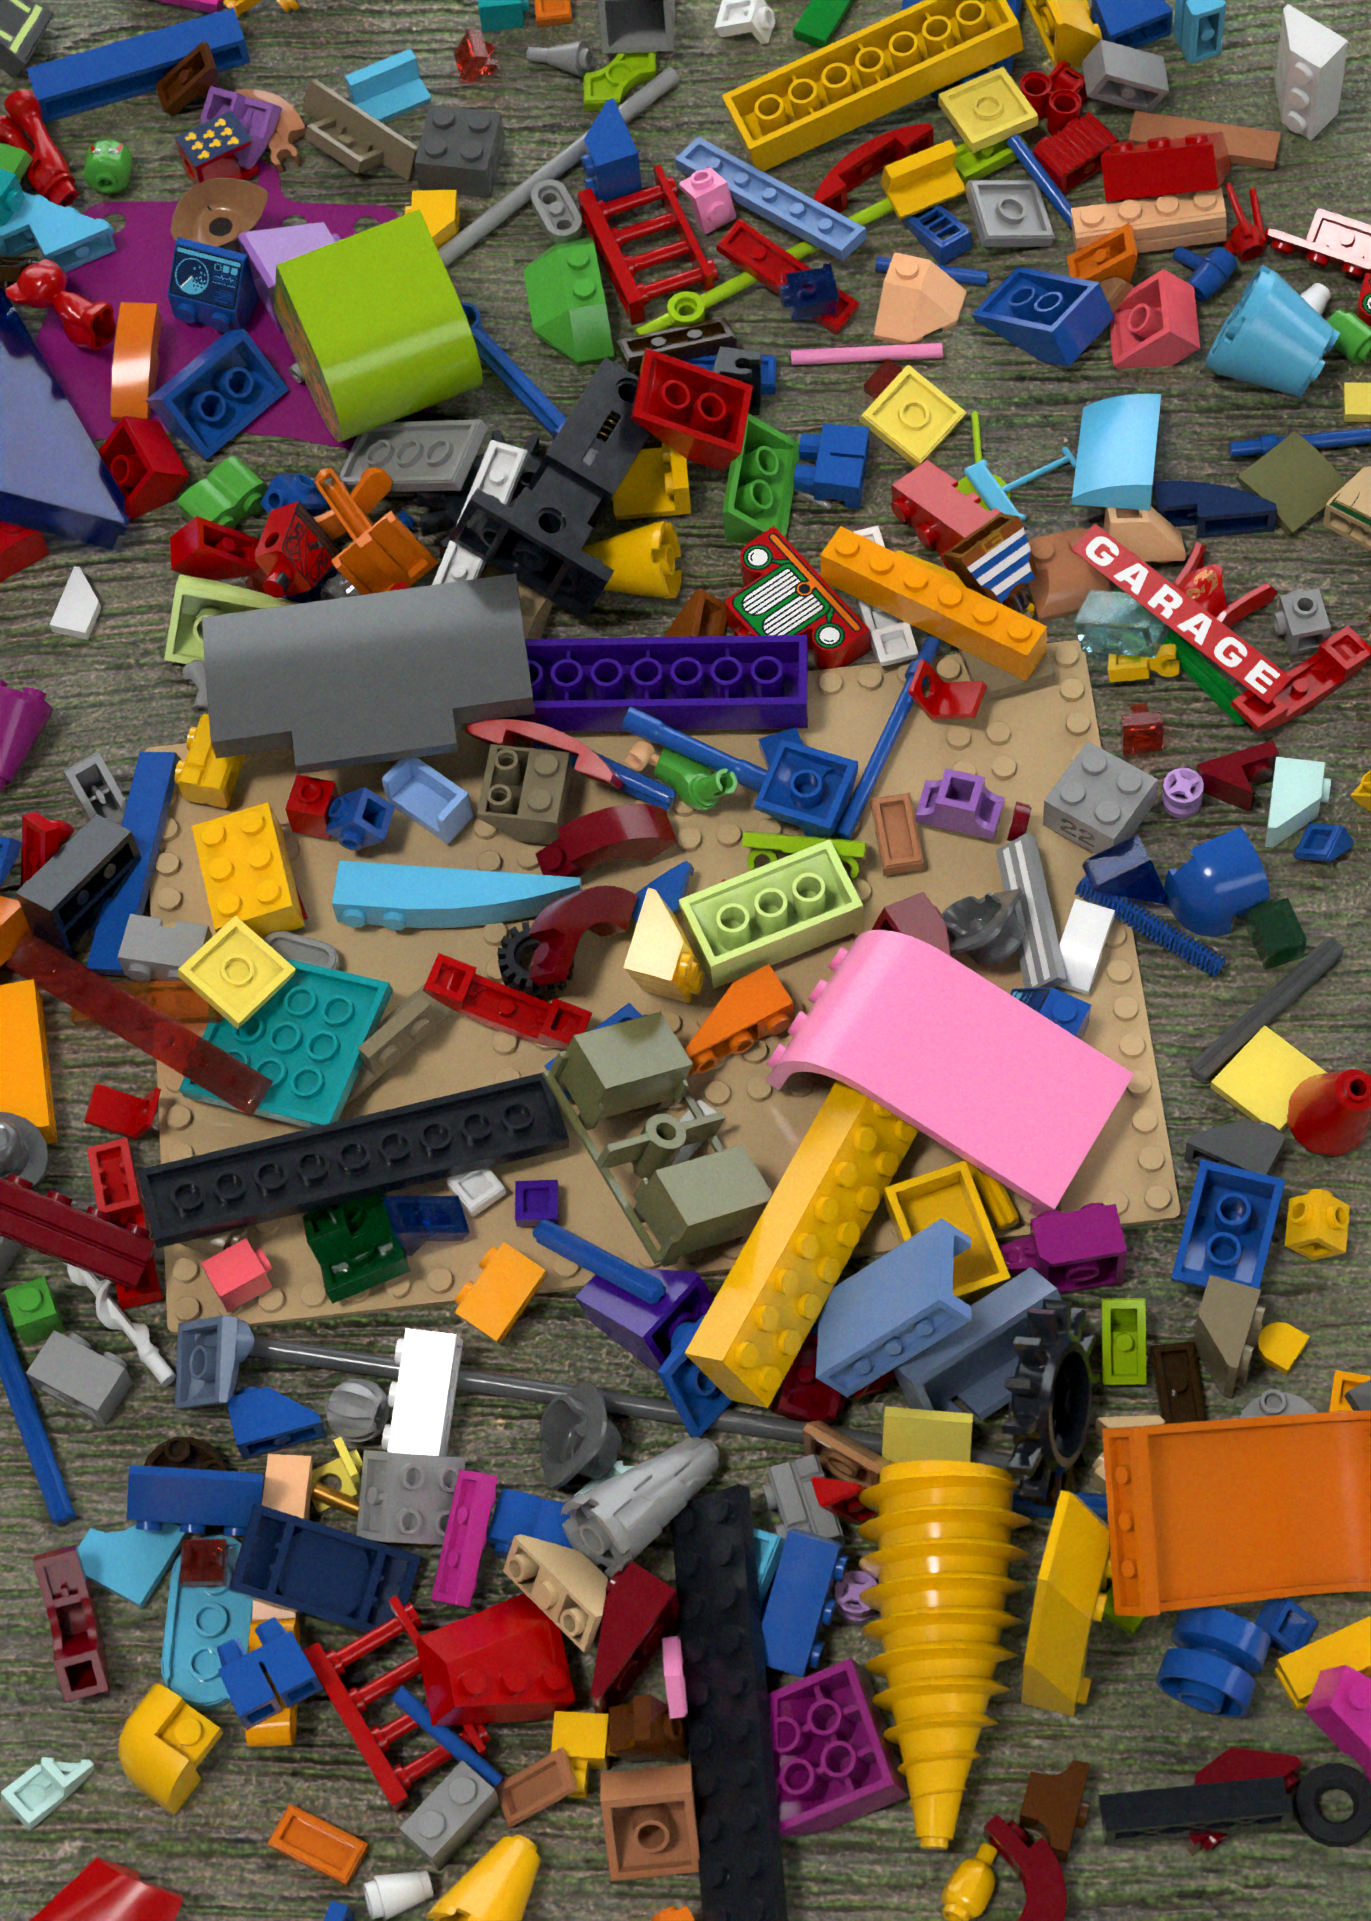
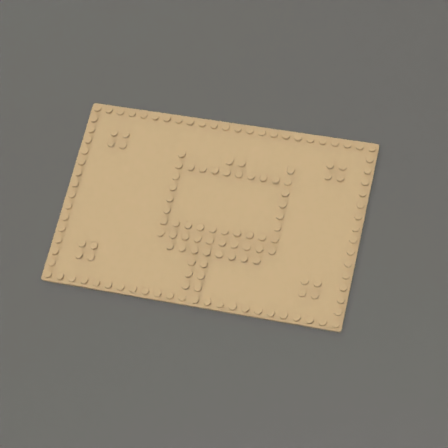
M1072 640L1047 643L1046 653L1055 672V681L982 701L976 718L930 720L914 701L850 840L868 841L867 856L855 857L860 865V872L857 878H851L850 864L846 861H841L863 904L864 929L771 966L794 1002L795 1018L800 1011L806 1015L810 1012L814 1003L809 1001L808 998L820 979L828 983L833 976L834 971L828 967L841 946L849 951L860 934L873 928L885 906L925 892L931 903L942 914L954 902L965 897L974 896L980 899L989 892L993 894L1003 892L1004 888L996 850L1010 843V841H1007V836L1016 801L1030 804V807H1032L1026 833L1036 837L1059 945L1075 899L1088 902V900L1083 899L1084 896L1082 898L1079 897L1080 893L1075 895L1077 885L1087 873L1089 874L1087 880L1093 876L1092 883L1097 879L1096 885L1101 881V888L1106 884L1105 890L1111 887L1109 893L1114 889V896L1119 892L1118 898L1124 895L1123 901L1126 899L1127 893L1120 853L1111 863L1043 825L1044 800L1086 742L1089 741L1102 749L1085 647L1081 641ZM960 654L935 656L931 667L943 682L970 681ZM912 660L880 667L879 663L808 671V728H797L803 745L858 761V773L850 800L906 682L905 673ZM929 680L926 686H922V693L925 698L930 693ZM476 722L464 723L463 730L456 731L457 752L417 757L469 794L474 817L448 845L396 808L394 809L385 840L360 850H350L341 846L338 839L333 836L330 840L294 833L285 810L297 775L294 749L287 748L247 754L229 806L226 809L210 806L207 803L200 804L186 801L181 795L178 784L175 783L150 884L151 917L161 918L163 921L162 926L175 928L177 921L208 925L212 936H214L216 931L214 930L191 826L269 802L281 823L294 881L308 919L304 920L305 927L289 932L330 944L337 952L340 962L339 971L389 982L393 992L382 1015L381 1022L426 983L438 953L477 967V975L505 985L500 973L497 955L498 947L502 948L501 940L504 935L511 938L509 930L513 927H516L519 932L523 931L522 923L529 921L531 928L537 916L503 923L455 928L405 927L402 930H391L381 925L367 924L362 927H350L344 923L337 922L332 906L339 860L542 875L535 854L549 844L521 842L477 818L490 744L478 741L465 732L468 724ZM788 729L678 731L737 759L746 760L768 770L759 748L758 739ZM627 731L563 732L575 738L592 751L628 767L625 763V759L629 756L628 751L635 743L644 740ZM518 738L515 747L534 748L533 742ZM649 742L653 746L655 754L661 756L664 746ZM186 743L150 747L145 752H176L181 760L185 761L189 750ZM398 760L301 773L298 775L334 781L339 796L365 787L387 801L382 778ZM649 763L642 771H637L674 789V787L653 775L656 767ZM708 767L712 774L717 772ZM573 768L574 778L565 824L583 815L613 806L651 804L613 786L586 778ZM945 768L985 777L987 789L1005 798L1003 812L994 840L916 822L924 870L883 875L870 799L910 793L915 815L925 781L941 780ZM738 783L733 793L720 797L718 804L708 810H697L687 806L677 794L674 805L666 813L678 843L647 863L631 858L612 860L590 869L579 876V878H581L583 890L606 885L624 888L636 894L665 872L688 861L694 867L693 876L689 878L687 896L719 884L723 879L729 880L753 870L748 868L747 858L754 848L742 847L743 832L754 831L806 835L799 826L755 810L754 803L759 793ZM834 833L833 835H831L830 837H828V838L838 839V838L835 836V833ZM775 851L778 854L779 859L792 854L781 851ZM765 854L758 855L755 869L769 864V857ZM681 911L675 917L677 918L681 928L683 929L687 939L689 940L693 950L696 953L683 913ZM630 918L626 931L600 937L592 931L586 930L578 942L573 957V976L571 981L566 979L567 987L563 991L556 987V996L551 999L547 992L542 993L543 1000L552 1003L553 999L557 998L593 1012L585 1032L593 1030L630 1002L642 1016L661 1012L685 1050L731 984L735 982L732 981L713 989L705 973L701 991L698 995L693 994L690 1004L645 992L623 968L637 925L634 919ZM1114 918L1102 950L1101 962L1089 995L1060 986L1054 988L1091 1004L1088 1027L1081 1040L1132 1072L1134 1076L1054 1210L1066 1213L1080 1210L1081 1207L1090 1203L1116 1204L1121 1227L1176 1221L1180 1217L1181 1210L1132 926L1128 927V923L1123 924V921H1118L1119 918ZM535 950L526 953L521 958L520 965L526 971H531ZM1017 950L993 966L977 964L966 952L950 955L1009 994L1012 989L1025 988ZM153 980L157 1086L161 1089L158 1100L161 1164L310 1129L183 1097L179 1088L214 1008L191 987L179 988L166 981ZM455 1011L346 1107L344 1106L338 1122L539 1074L546 1071L544 1065L554 1059L559 1052L566 1049L550 1047L509 1035ZM790 1026L777 1035L768 1034L755 1041L750 1049L741 1054L732 1053L724 1057L707 1072H696L685 1078L689 1084L687 1089L695 1102L701 1100L716 1112L721 1111L725 1119L716 1133L723 1148L729 1149L743 1144L772 1193L777 1188L836 1082V1079L804 1071L791 1074L780 1090L765 1082L773 1070L766 1064L779 1043L787 1048L794 1037L787 1032ZM572 1098L569 1102L578 1116L580 1110ZM683 1098L679 1103L673 1100L670 1107L657 1110L656 1106L652 1104L600 1119L596 1128L587 1130V1133L601 1154L607 1144L640 1135L648 1119L653 1115L667 1114L680 1121L689 1108ZM557 1101L569 1137V1148L489 1167L505 1187L506 1194L473 1218L449 1190L446 1183L447 1178L387 1192L401 1233L410 1272L332 1304L325 1291L321 1267L307 1243L302 1217L308 1212L251 1225L246 1229L248 1231L247 1240L253 1251L262 1248L273 1268L272 1271L267 1273L272 1288L228 1313L201 1265V1262L209 1259L210 1256L181 1245V1243L165 1246L167 1327L171 1334L178 1335V1323L221 1315L238 1317L240 1320L247 1322L249 1327L456 1304L454 1302L455 1298L468 1281L474 1284L483 1272L479 1264L492 1246L499 1249L503 1241L544 1268L549 1274L535 1294L583 1289L595 1276L593 1272L537 1243L532 1233L533 1229L538 1226H516L515 1181L558 1180L559 1226L637 1268L694 1271L699 1275L730 1272L746 1242L739 1244L735 1238L681 1255L676 1264L668 1267H663L661 1262L654 1264ZM919 1130L889 1186L961 1162L963 1159ZM708 1139L697 1148L687 1161L715 1153ZM631 1162L609 1168L631 1207L634 1208L637 1201L633 1194L642 1179L634 1173ZM1004 1185L1019 1214V1222L1009 1229L1000 1230L997 1228L976 1186L996 1241L1022 1239L1030 1236V1221L1032 1218H1037L1029 1213L1033 1205L1032 1202ZM884 1195L850 1258L887 1254L900 1245L884 1203ZM647 1222L642 1223L659 1252L661 1249L659 1242Z

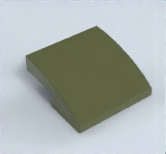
M1296 431L1235 478L1246 492L1276 503V522L1287 536L1326 507L1329 499L1347 483L1327 459Z

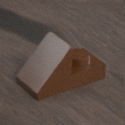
M202 41L155 84L164 112L175 116L197 95L206 99L210 86L218 88L217 68L207 42Z

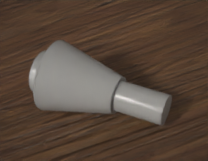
M586 40L552 46L550 48L528 47L526 53L528 61L548 63L551 66L583 77L587 70L592 68L594 62L593 50L589 48Z

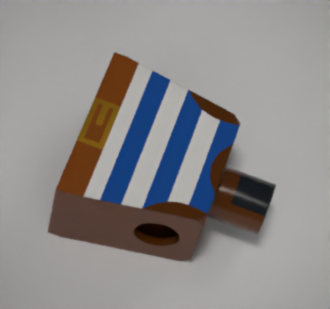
M999 513L942 554L946 562L967 588L998 603H1003L1004 606L1019 613L1029 606L1022 587L1037 577L1038 570L1019 516Z

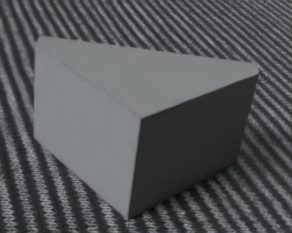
M99 752L63 771L73 797L88 821L98 814L120 826L122 825L127 802Z

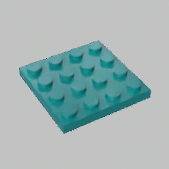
M284 958L296 969L295 975L239 1029L235 1028L214 1009L179 1090L183 1097L307 1128L335 1123L340 1118L363 1063L358 1047L376 1032L393 989L389 982Z

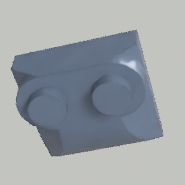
M221 1315L178 1323L175 1409H188L228 1402L236 1387L239 1363L246 1359L254 1347V1335L247 1322L240 1320L238 1317Z

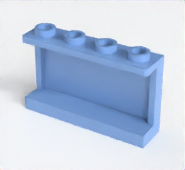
M941 1218L835 1286L819 1313L816 1378L842 1395L849 1397L970 1322L972 1307L953 1295V1258L971 1247V1238Z

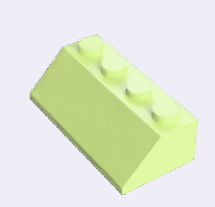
M830 839L679 899V905L697 956L713 989L745 977L768 964L772 966L864 929L863 904Z

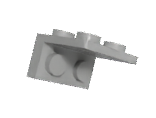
M364 1450L357 1536L380 1542L443 1545L459 1469L465 1470V1459L463 1457Z

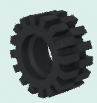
M529 921L522 923L523 931L519 932L516 927H513L509 930L511 938L504 935L501 940L502 948L498 947V964L505 986L509 985V987L529 995L534 994L536 998L543 1000L542 993L547 992L551 999L556 996V987L561 991L567 987L566 980L540 986L528 978L530 972L521 967L520 961L526 953L536 950L540 945V941L529 935L531 929ZM572 960V963H571V966H570V969H569V972H568V975H567V978H566L567 980H570V981H571L572 976H573V972H572V968H574V962H573V960Z

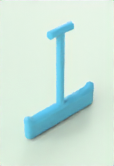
M1063 447L1061 451L1065 455L1064 457L1003 487H1000L988 470V461L985 459L967 467L964 470V474L990 511L996 508L1003 514L1019 516L1023 522L1026 520V515L1017 511L1005 493L1069 462L1073 468H1076V458L1068 447Z

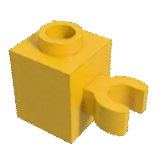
M555 1711L551 1753L559 1748H564L568 1755L578 1786L577 1791L568 1795L570 1798H587L589 1769L608 1771L609 1756L617 1757V1755L610 1752L609 1714Z

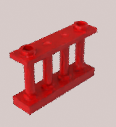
M661 164L653 166L655 186L606 203L603 200L597 201L591 188L577 192L582 220L590 237L593 239L597 253L631 326L645 322L644 306L649 304L648 300L697 283H701L704 292H707L714 288V281L719 279L713 260H706L677 200L679 193L673 177H666ZM658 200L662 201L667 212L661 216L617 230L616 227L610 229L607 223L610 221L611 216ZM674 227L680 239L678 242L632 258L629 255L623 256L620 251L623 248V244ZM684 255L688 256L693 266L691 270L645 286L642 283L636 284L633 278L636 276L635 272Z
M397 1595L389 1599L395 1617L336 1652L331 1649L325 1653L320 1643L317 1642L303 1650L319 1682L395 1813L411 1804L406 1794V1791L413 1788L411 1783L454 1758L443 1746L438 1745L404 1767L398 1764L391 1768L383 1753L390 1749V1743L419 1727V1725L405 1713L380 1729L376 1725L369 1730L361 1714L368 1711L367 1705L422 1673L418 1654L359 1690L353 1687L347 1691L339 1678L340 1675L346 1672L344 1669L346 1666L403 1632L407 1634L418 1653L416 1639L420 1635L417 1629L422 1627L423 1623L412 1604L408 1603L402 1606ZM427 1701L423 1702L422 1704L428 1708ZM483 1724L460 1725L463 1731L457 1735L470 1747L473 1746L474 1750L483 1759L489 1757L484 1744L491 1741Z

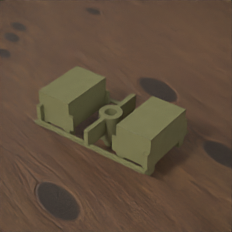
M658 1012L573 1035L567 1049L558 1053L551 1069L543 1071L542 1075L654 1264L661 1262L663 1267H668L676 1264L680 1256L735 1238L739 1244L747 1242L773 1193L743 1144L729 1149L723 1148L716 1133L725 1117L721 1111L704 1116L688 1091L689 1084L685 1080L693 1063L663 1014ZM567 1088L580 1110L578 1116L562 1089ZM682 1098L695 1118L681 1123L673 1116L667 1114L653 1115L648 1119L640 1135L607 1144L601 1154L587 1133V1130L596 1128L600 1119L652 1104L656 1106L657 1110L670 1107L673 1100L679 1103ZM708 1139L715 1153L672 1165L682 1146ZM628 1162L632 1163L634 1173L642 1179L633 1194L637 1201L634 1208L631 1207L609 1168ZM647 1222L661 1246L659 1252L642 1223Z

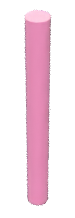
M942 343L791 350L792 365L943 358Z

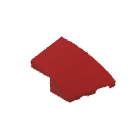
M95 1857L70 1884H66L54 1896L53 1900L28 1921H175L183 1902V1895L141 1881L139 1871Z

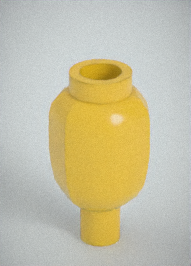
M982 1843L975 1857L960 1863L950 1875L941 1894L942 1903L945 1906L942 1915L946 1920L969 1921L983 1913L995 1886V1875L991 1865L998 1851L993 1846Z

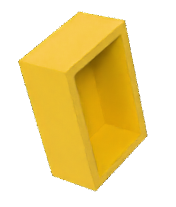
M269 802L191 826L216 933L235 915L262 939L276 931L289 932L305 927L282 826Z
M966 1160L884 1188V1203L900 1245L941 1218L971 1238V1247L953 1258V1295L971 1305L1011 1280Z

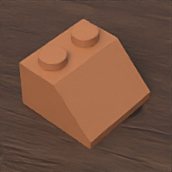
M691 1764L601 1773V1809L610 1880L620 1881L699 1872L698 1860L700 1859Z

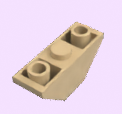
M521 1534L514 1536L503 1572L583 1652L590 1651L603 1615L608 1577L581 1551Z

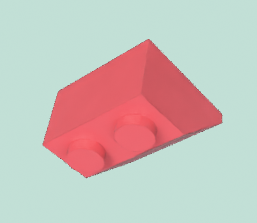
M1165 269L1132 288L1114 312L1115 318L1109 323L1113 366L1117 369L1173 366L1201 349L1194 286Z

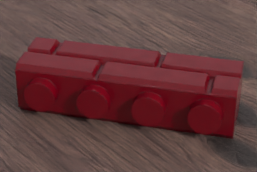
M9 1174L7 1180L0 1178L1 1237L137 1292L156 1248L155 1242L149 1239L151 1231L129 1222L125 1229L109 1223L112 1215L88 1206L86 1213L70 1207L72 1203L71 1198L52 1190L48 1191L47 1196L31 1191L32 1182L19 1176Z

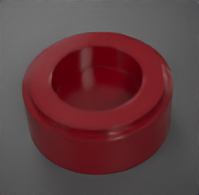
M1016 801L1007 841L1011 842L1026 833L1032 809L1030 804Z

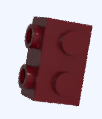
M809 1333L775 1394L771 1412L793 1420L804 1422L821 1420L824 1423L834 1420L841 1413L845 1396L816 1378L818 1335Z

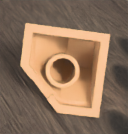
M894 252L883 283L874 339L900 345L917 344L923 341V336L939 328L945 331L957 325L967 291L931 260Z

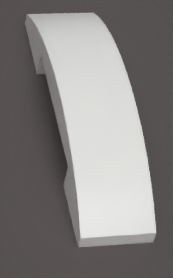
M879 526L853 531L885 547ZM856 598L863 623L870 629V644L880 667L918 657L919 653L909 623Z

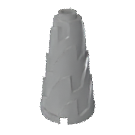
M687 1437L653 1459L644 1461L621 1475L604 1481L584 1494L578 1493L561 1510V1515L570 1514V1518L562 1523V1526L572 1547L575 1550L581 1551L596 1566L602 1563L608 1567L603 1572L607 1577L612 1578L618 1570L624 1572L631 1561L633 1562L642 1553V1550L662 1532V1529L687 1505V1501L713 1478L712 1474L719 1467L718 1459L720 1454L718 1448L707 1438Z

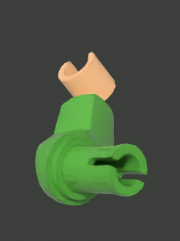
M645 740L635 743L628 751L629 756L625 759L627 766L635 771H642L648 763L655 766L653 775L674 787L682 801L693 809H712L718 804L720 797L733 793L737 788V778L732 771L727 773L728 769L724 768L712 774L707 766L666 747L663 748L661 756L657 755L653 746Z

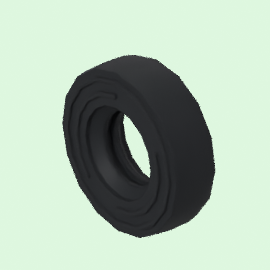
M1326 1763L1311 1769L1301 1779L1294 1796L1295 1816L1301 1829L1313 1841L1327 1847H1346L1360 1841L1371 1830L1370 1781L1359 1770L1343 1763ZM1331 1788L1345 1791L1353 1802L1352 1815L1341 1822H1333L1326 1819L1318 1808V1798L1324 1791Z

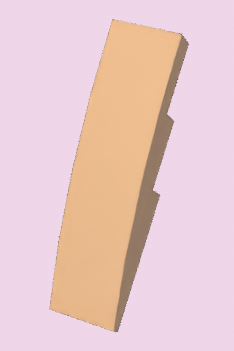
M268 1454L262 1506L309 1520L313 1456ZM253 1600L252 1619H271L273 1617L276 1619H298L299 1613L275 1608Z

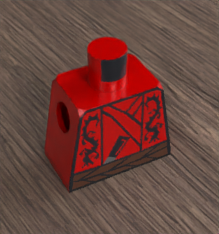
M298 501L273 509L270 512L254 557L257 564L267 574V578L263 583L264 591L274 598H281L284 595L291 596L314 588L332 569L334 565L331 560L341 551L302 503Z

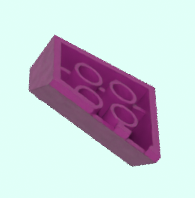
M852 1658L770 1693V1723L781 1837L827 1831L910 1796L904 1776L897 1770L900 1764L893 1744L883 1736L887 1726L881 1709L872 1702V1698L876 1694L868 1671Z

